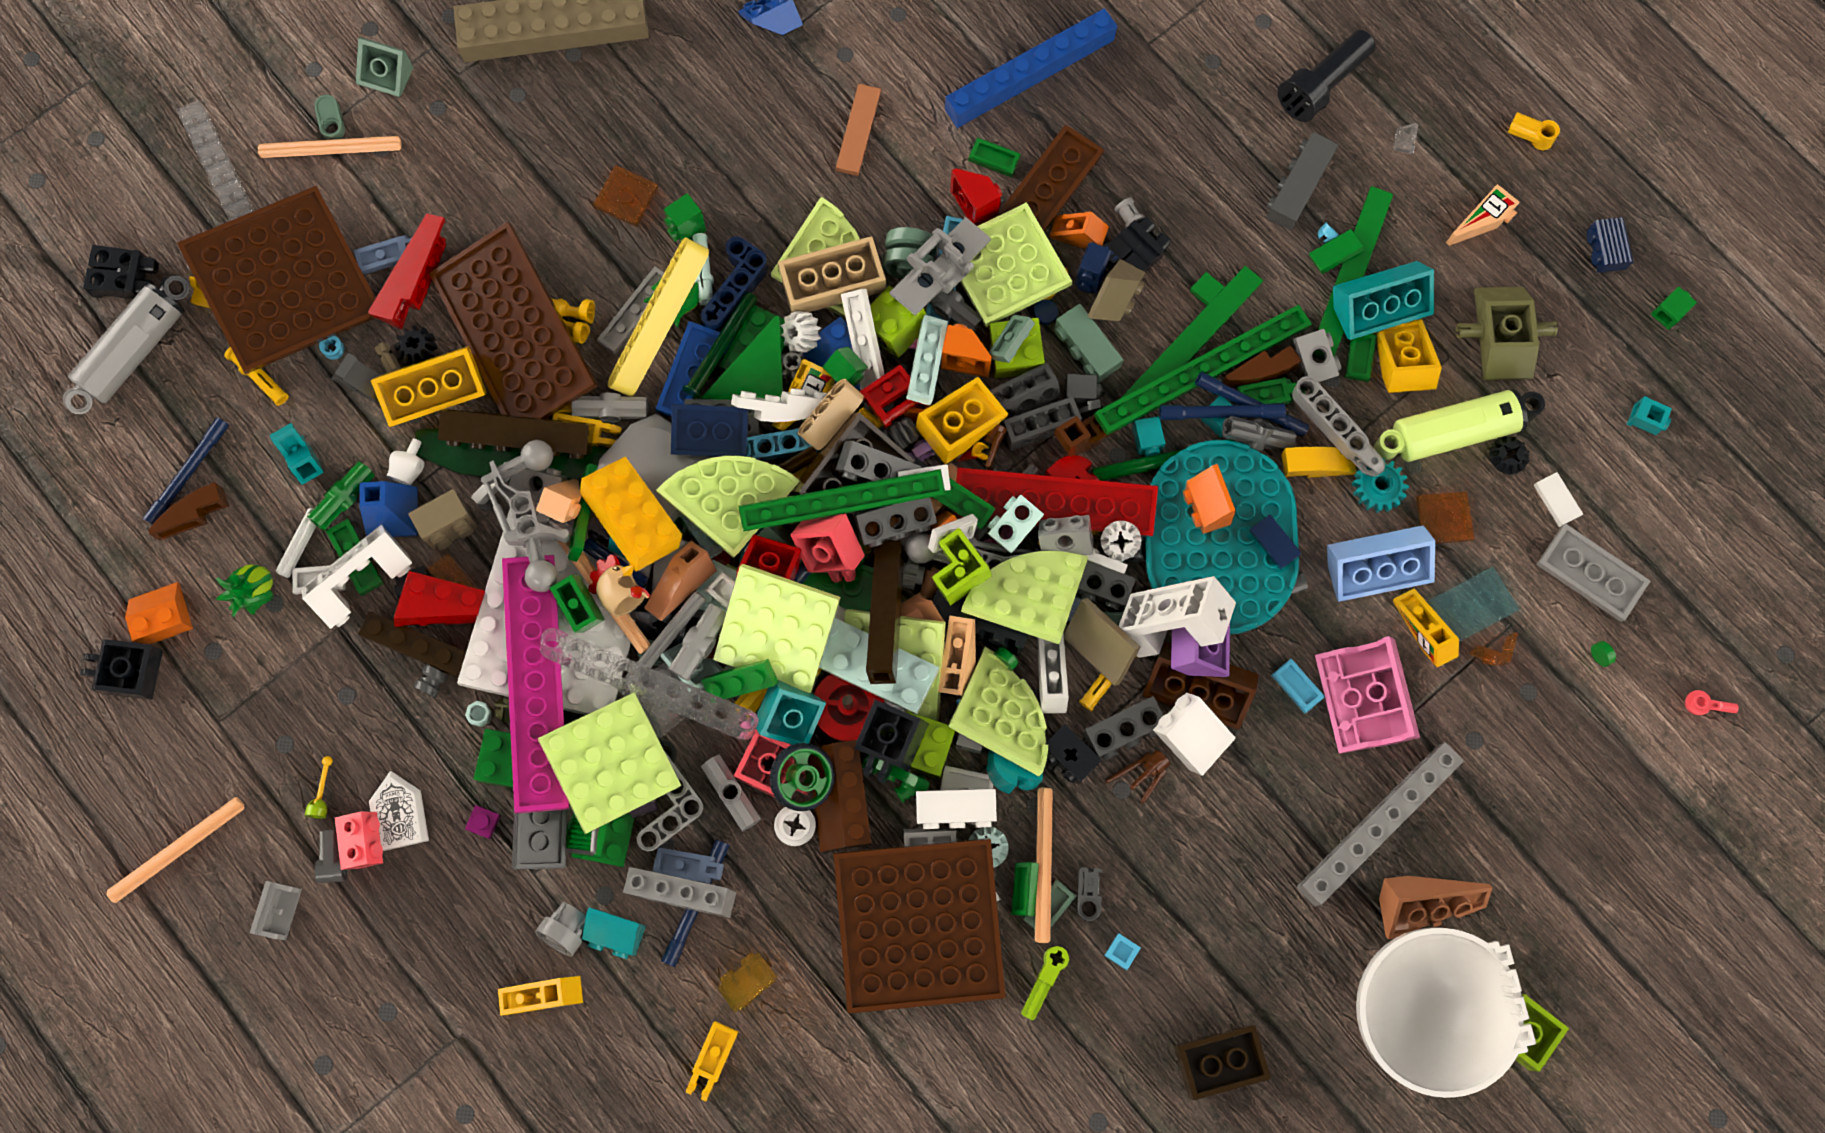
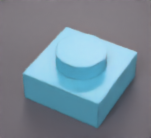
M1117 933L1104 956L1123 969L1128 970L1141 947Z

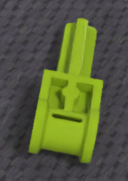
M1051 947L1044 953V964L1021 1011V1015L1033 1021L1036 1019L1060 970L1068 965L1069 955L1063 947ZM1059 952L1061 953L1059 958L1063 961L1062 963H1056L1054 966L1052 965L1053 959L1050 958V954Z

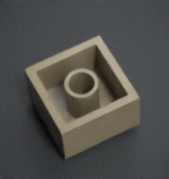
M454 489L408 513L422 540L434 551L448 548L452 541L459 537H468L474 532V529L479 527L467 504Z

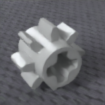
M789 351L790 353L786 355L781 354L783 361L782 370H784L782 376L784 379L787 376L794 379L801 365L803 353L797 354Z
M908 558V562H904L902 587L914 590L915 584L922 585L925 567L919 566V564Z

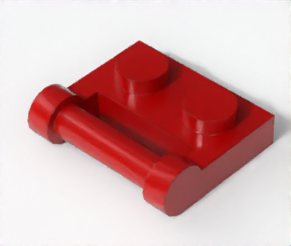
M901 364L860 390V393L864 396V401L877 416L884 428L892 424L891 421L917 404H923L907 399L887 413L882 409L908 392L910 376Z

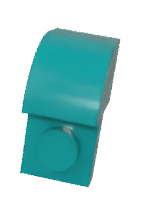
M292 423L269 435L271 441L284 456L288 468L301 485L324 473L311 446Z
M989 749L987 773L992 784L1000 791L1010 794L1016 786L1022 790H1032L1042 782L1043 773L1037 776Z

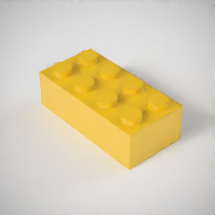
M470 346L374 377L371 380L389 427L484 396L487 393Z
M626 456L581 479V496L630 565L634 566L635 572L679 549L682 533Z

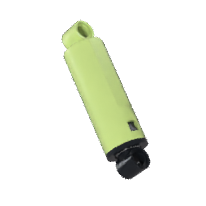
M1510 389L1395 421L1393 429L1385 431L1374 444V449L1385 460H1390L1399 454L1404 461L1411 462L1525 431L1527 423L1534 420L1544 410L1545 400L1541 394L1534 391L1527 392L1521 397L1517 390ZM1525 403L1530 404L1533 408V411L1528 410L1525 406ZM1384 441H1390L1394 445V449L1386 447Z

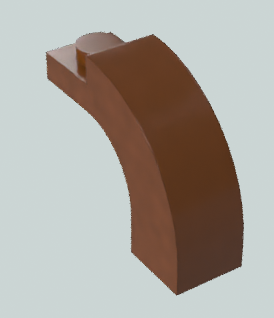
M1094 415L1082 422L1078 416H1075L1057 427L1054 432L1055 437L1069 456L1082 454L1101 444L1103 439L1113 434L1111 433L1106 436Z

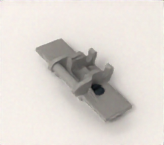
M967 217L948 235L941 229L936 228L932 232V236L914 254L911 253L907 257V261L914 269L889 294L916 316L941 291L948 294L974 268L971 260L991 241V238ZM939 243L938 248L943 253L934 262L931 260L925 263L922 259Z

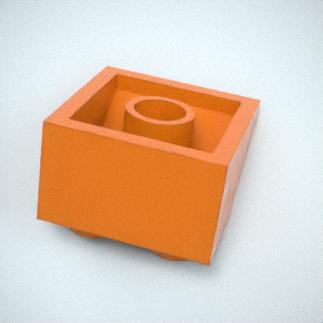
M962 324L948 325L942 350L941 369L989 378L992 357L974 331Z
M1216 464L1188 480L1186 490L1183 491L1187 505L1191 504L1194 513H1192L1194 525L1196 528L1200 527L1202 534L1231 525L1235 514L1231 497L1219 466Z
M179 582L131 598L128 601L125 619L131 640L135 643L153 644L193 629Z

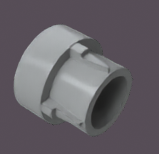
M562 902L551 917L543 919L535 933L542 941L556 951L572 957L582 943L580 937L584 931L586 915L570 904Z

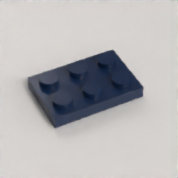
M672 404L671 455L746 457L748 409L733 406Z

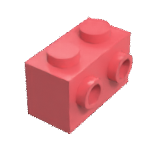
M361 811L335 818L341 870L361 869L383 863V848L379 833L380 822L377 812Z

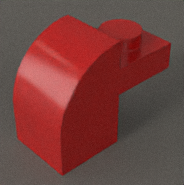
M1079 455L1062 457L1048 468L1045 476L1099 480L1093 473H1088L1092 462Z

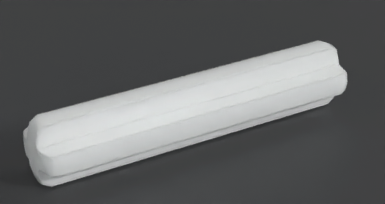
M309 508L276 569L277 574L286 578L291 576L292 568H295L316 528V525L307 518L314 508Z

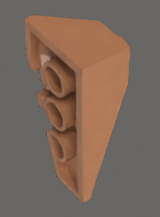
M1416 876L1384 878L1379 902L1385 935L1388 939H1394L1402 934L1430 924L1433 927L1442 925L1441 920L1451 916L1460 918L1487 907L1493 887L1490 884Z

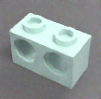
M1019 495L1017 499L1012 496L1004 506L1007 511L1000 518L996 515L987 526L990 529L987 534L1009 553L1015 550L1044 515L1022 495ZM1018 506H1025L1028 509L1029 515L1025 520L1016 518L1015 509ZM1002 525H1008L1012 529V536L1007 540L1002 539L998 534V530Z

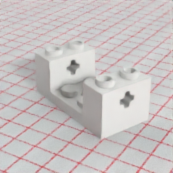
M382 524L301 588L302 599L330 629L335 625L337 627L343 625L350 618L349 614L351 613L348 601L334 586L339 588L349 580L348 575L355 569L360 571L370 563L369 558L371 556L391 579L396 576L400 578L411 569L409 565L412 564L409 555Z
M1214 576L1130 594L1119 627L1140 646L1136 655L1138 658L1159 654L1167 630L1185 627L1201 647L1223 643L1236 602Z

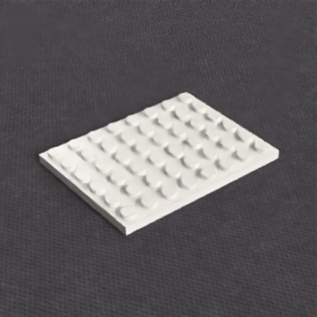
M529 504L521 506L519 511L525 510ZM509 509L506 520L510 529L514 530L515 526L511 510ZM592 512L589 514L588 524L595 515ZM552 518L555 523H558L562 528H566L572 534L574 519L562 523ZM535 527L527 528L525 534L532 532ZM503 532L457 683L460 686L509 697L502 558L528 557V554L523 546L509 545L504 539ZM586 532L585 541L589 538L587 532ZM557 540L541 543L544 556L554 555L556 583L570 575H579L582 577L587 588L589 587V584L573 562L568 560V555ZM584 552L597 570V560L589 554H587L586 552ZM612 552L613 554H615L616 556H618L619 558H621L623 561H625L626 563H628V564L630 565V563L628 562L627 559H625V558L621 557L620 555H618V554ZM653 563L639 570L648 579ZM592 593L591 595L605 620L584 633H575L557 602L563 710L588 715L616 701L618 695L617 687L622 680L631 642L611 614L603 607L597 595ZM636 608L628 613L634 622Z

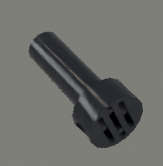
M1357 30L1312 70L1303 68L1296 70L1278 88V98L1284 110L1298 121L1308 122L1312 120L1330 102L1329 91L1375 51V42L1371 35L1364 30Z

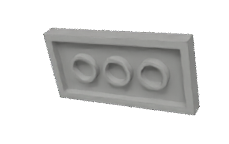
M1566 523L1560 528L1536 564L1620 622L1626 620L1650 583L1649 579Z

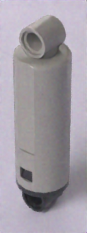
M167 275L161 280L159 288L148 282L68 375L69 380L76 384L63 395V404L70 412L84 414L91 409L95 398L103 404L111 399L185 312L177 304L179 300L184 299L189 293L190 287L185 278L177 275ZM176 280L180 283L181 288L177 294H172L169 291V284ZM77 394L84 397L83 405L73 407L71 405V398Z

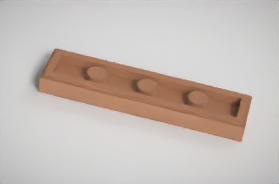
M858 84L836 165L837 172L859 176L881 95L880 88Z

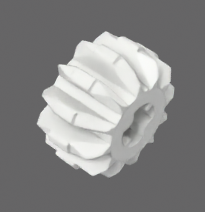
M794 311L784 317L785 323L780 325L784 333L780 336L785 337L784 345L789 346L790 351L805 353L817 347V340L821 339L818 331L821 328L817 326L818 319L814 318L812 313Z

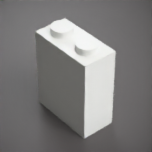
M1187 692L1177 699L1175 706L1168 714L1161 717L1158 725L1153 729L1190 771L1202 776L1235 740L1233 734L1203 700Z

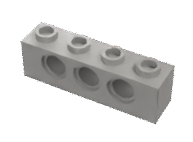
M629 867L623 889L624 894L635 898L730 918L736 892L725 887Z

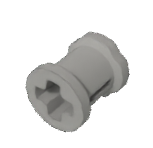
M1132 197L1123 200L1114 209L1125 221V227H1128L1134 220L1138 223L1145 218L1134 206Z

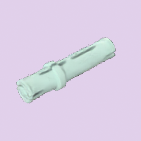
M697 233L692 236L694 242L708 248L706 234ZM709 254L695 280V283L698 282L699 304L706 306L713 297L712 284L714 283V277L710 271Z

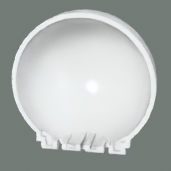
M1449 928L1417 929L1402 934L1384 945L1374 955L1364 970L1356 1000L1357 1021L1362 1039L1367 1050L1378 1065L1389 1076L1411 1090L1443 1098L1460 1097L1476 1093L1487 1088L1502 1077L1511 1067L1518 1054L1528 1052L1527 1046L1536 1044L1531 1024L1523 1025V1021L1529 1019L1524 997L1521 996L1522 989L1517 971L1508 967V965L1514 964L1510 945L1499 946L1498 941L1487 943L1472 934Z

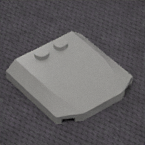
M654 414L631 424L600 458L597 470L626 456L674 522L680 516L679 511L662 498L656 490L676 472L699 461L717 456L671 455L672 423Z

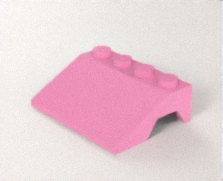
M1388 636L1366 645L1346 647L1315 655L1339 754L1420 738L1395 639Z

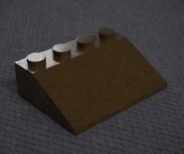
M860 412L853 413L820 451L800 477V482L791 493L799 495L865 483V480L859 478L857 481L843 478V472L836 470L845 441H855L912 463L915 460ZM854 455L851 459V465L855 469L859 464V460ZM879 464L874 467V474L877 477L881 474ZM863 510L843 513L847 515L856 537L858 532L853 513Z

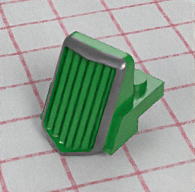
M574 813L567 824L566 849L572 853V858L624 867L635 816L625 814L584 834Z

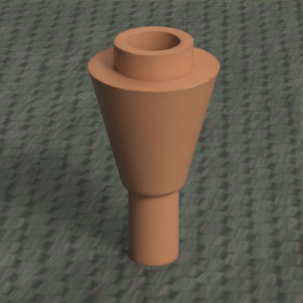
M932 567L931 570L925 569L920 593L926 600L931 599L938 589L932 579V576L940 571L935 567Z

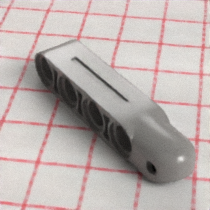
M1306 376L1300 378L1292 392V398L1335 447L1347 459H1350L1362 473L1374 477L1382 473L1385 469L1384 460L1369 444L1366 434L1313 377ZM1305 387L1309 389L1311 394L1306 395L1302 393L1300 388ZM1317 405L1324 406L1327 413L1318 411ZM1333 424H1340L1344 431H1337ZM1350 442L1358 443L1360 450L1353 449Z

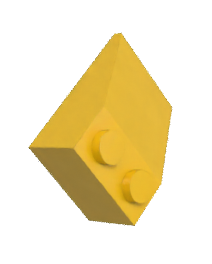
M1422 319L1375 332V335H1377L1376 343L1381 374L1388 393L1437 388L1442 366Z
M977 377L919 413L916 429L943 463L947 464L972 447L1004 420L1008 413L980 378Z

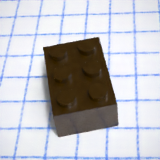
M1249 1024L1173 1045L1188 1098L1191 1100H1198L1271 1079L1255 1025Z

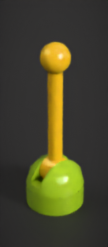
M325 756L322 759L324 766L317 798L308 803L305 810V816L326 819L327 805L322 800L328 768L333 762L330 756Z

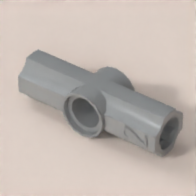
M608 392L602 393L600 396H581L572 402V416L599 419L608 423L620 422L621 419H644L649 415L647 397H622L620 394Z
M710 603L697 625L691 627L682 642L683 647L668 668L671 672L689 681L702 659L707 658L716 644V637L723 627L726 612Z
M720 754L712 757L701 766L742 832L761 820ZM731 786L736 787L738 790L737 796L734 799H726L724 796L725 790Z

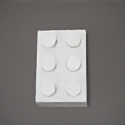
M996 789L916 791L917 824H923V829H940L939 824H949L950 829L965 828V823H976V828L992 827L991 822H997Z

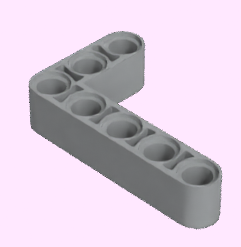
M667 754L666 756L678 780L683 783L684 788L679 794L667 793L674 806L638 833L637 843L645 851H653L697 819L703 811L701 799ZM689 800H694L699 805V810L694 815H688L684 811V805ZM668 816H673L678 821V826L673 831H667L663 827V821ZM647 832H652L657 837V841L652 847H645L642 843V836Z

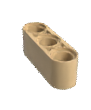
M846 379L840 380L803 422L798 430V435L815 450H821L859 407L864 398L863 394Z

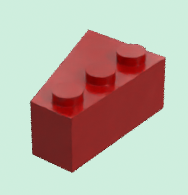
M408 571L393 618L394 626L475 623L485 591Z

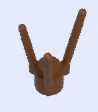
M999 424L982 439L992 445L985 464V470L991 469L999 444L1007 431L1006 428ZM961 454L960 456H958V457L955 458V459H956V460H959V459L962 457L963 454Z
M1155 750L1152 754L1147 752L1139 760L1106 778L1105 783H1110L1145 763L1143 765L1145 771L1130 786V789L1134 790L1149 775L1152 777L1156 775L1140 800L1141 803H1145L1160 779L1167 774L1165 769L1170 765V762L1158 750Z

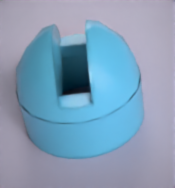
M1326 222L1318 230L1319 239L1323 235L1327 237L1323 243H1327L1339 236Z

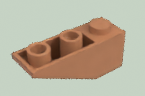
M690 541L672 557L644 608L660 621L667 617L717 571L708 552Z

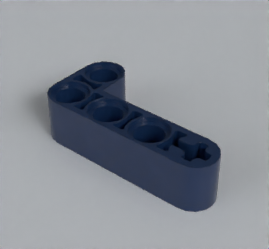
M734 236L727 240L725 247L729 262L736 268L701 312L703 326L719 332L722 331L745 293H752L768 272L765 254L739 236ZM737 248L743 250L739 254L732 253V251ZM756 261L762 263L759 267L751 266ZM739 280L748 281L743 286L737 285V282ZM726 298L733 299L730 304L722 303Z

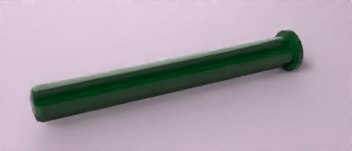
M750 292L745 293L688 385L682 387L688 395L700 398L699 392L757 302V297Z

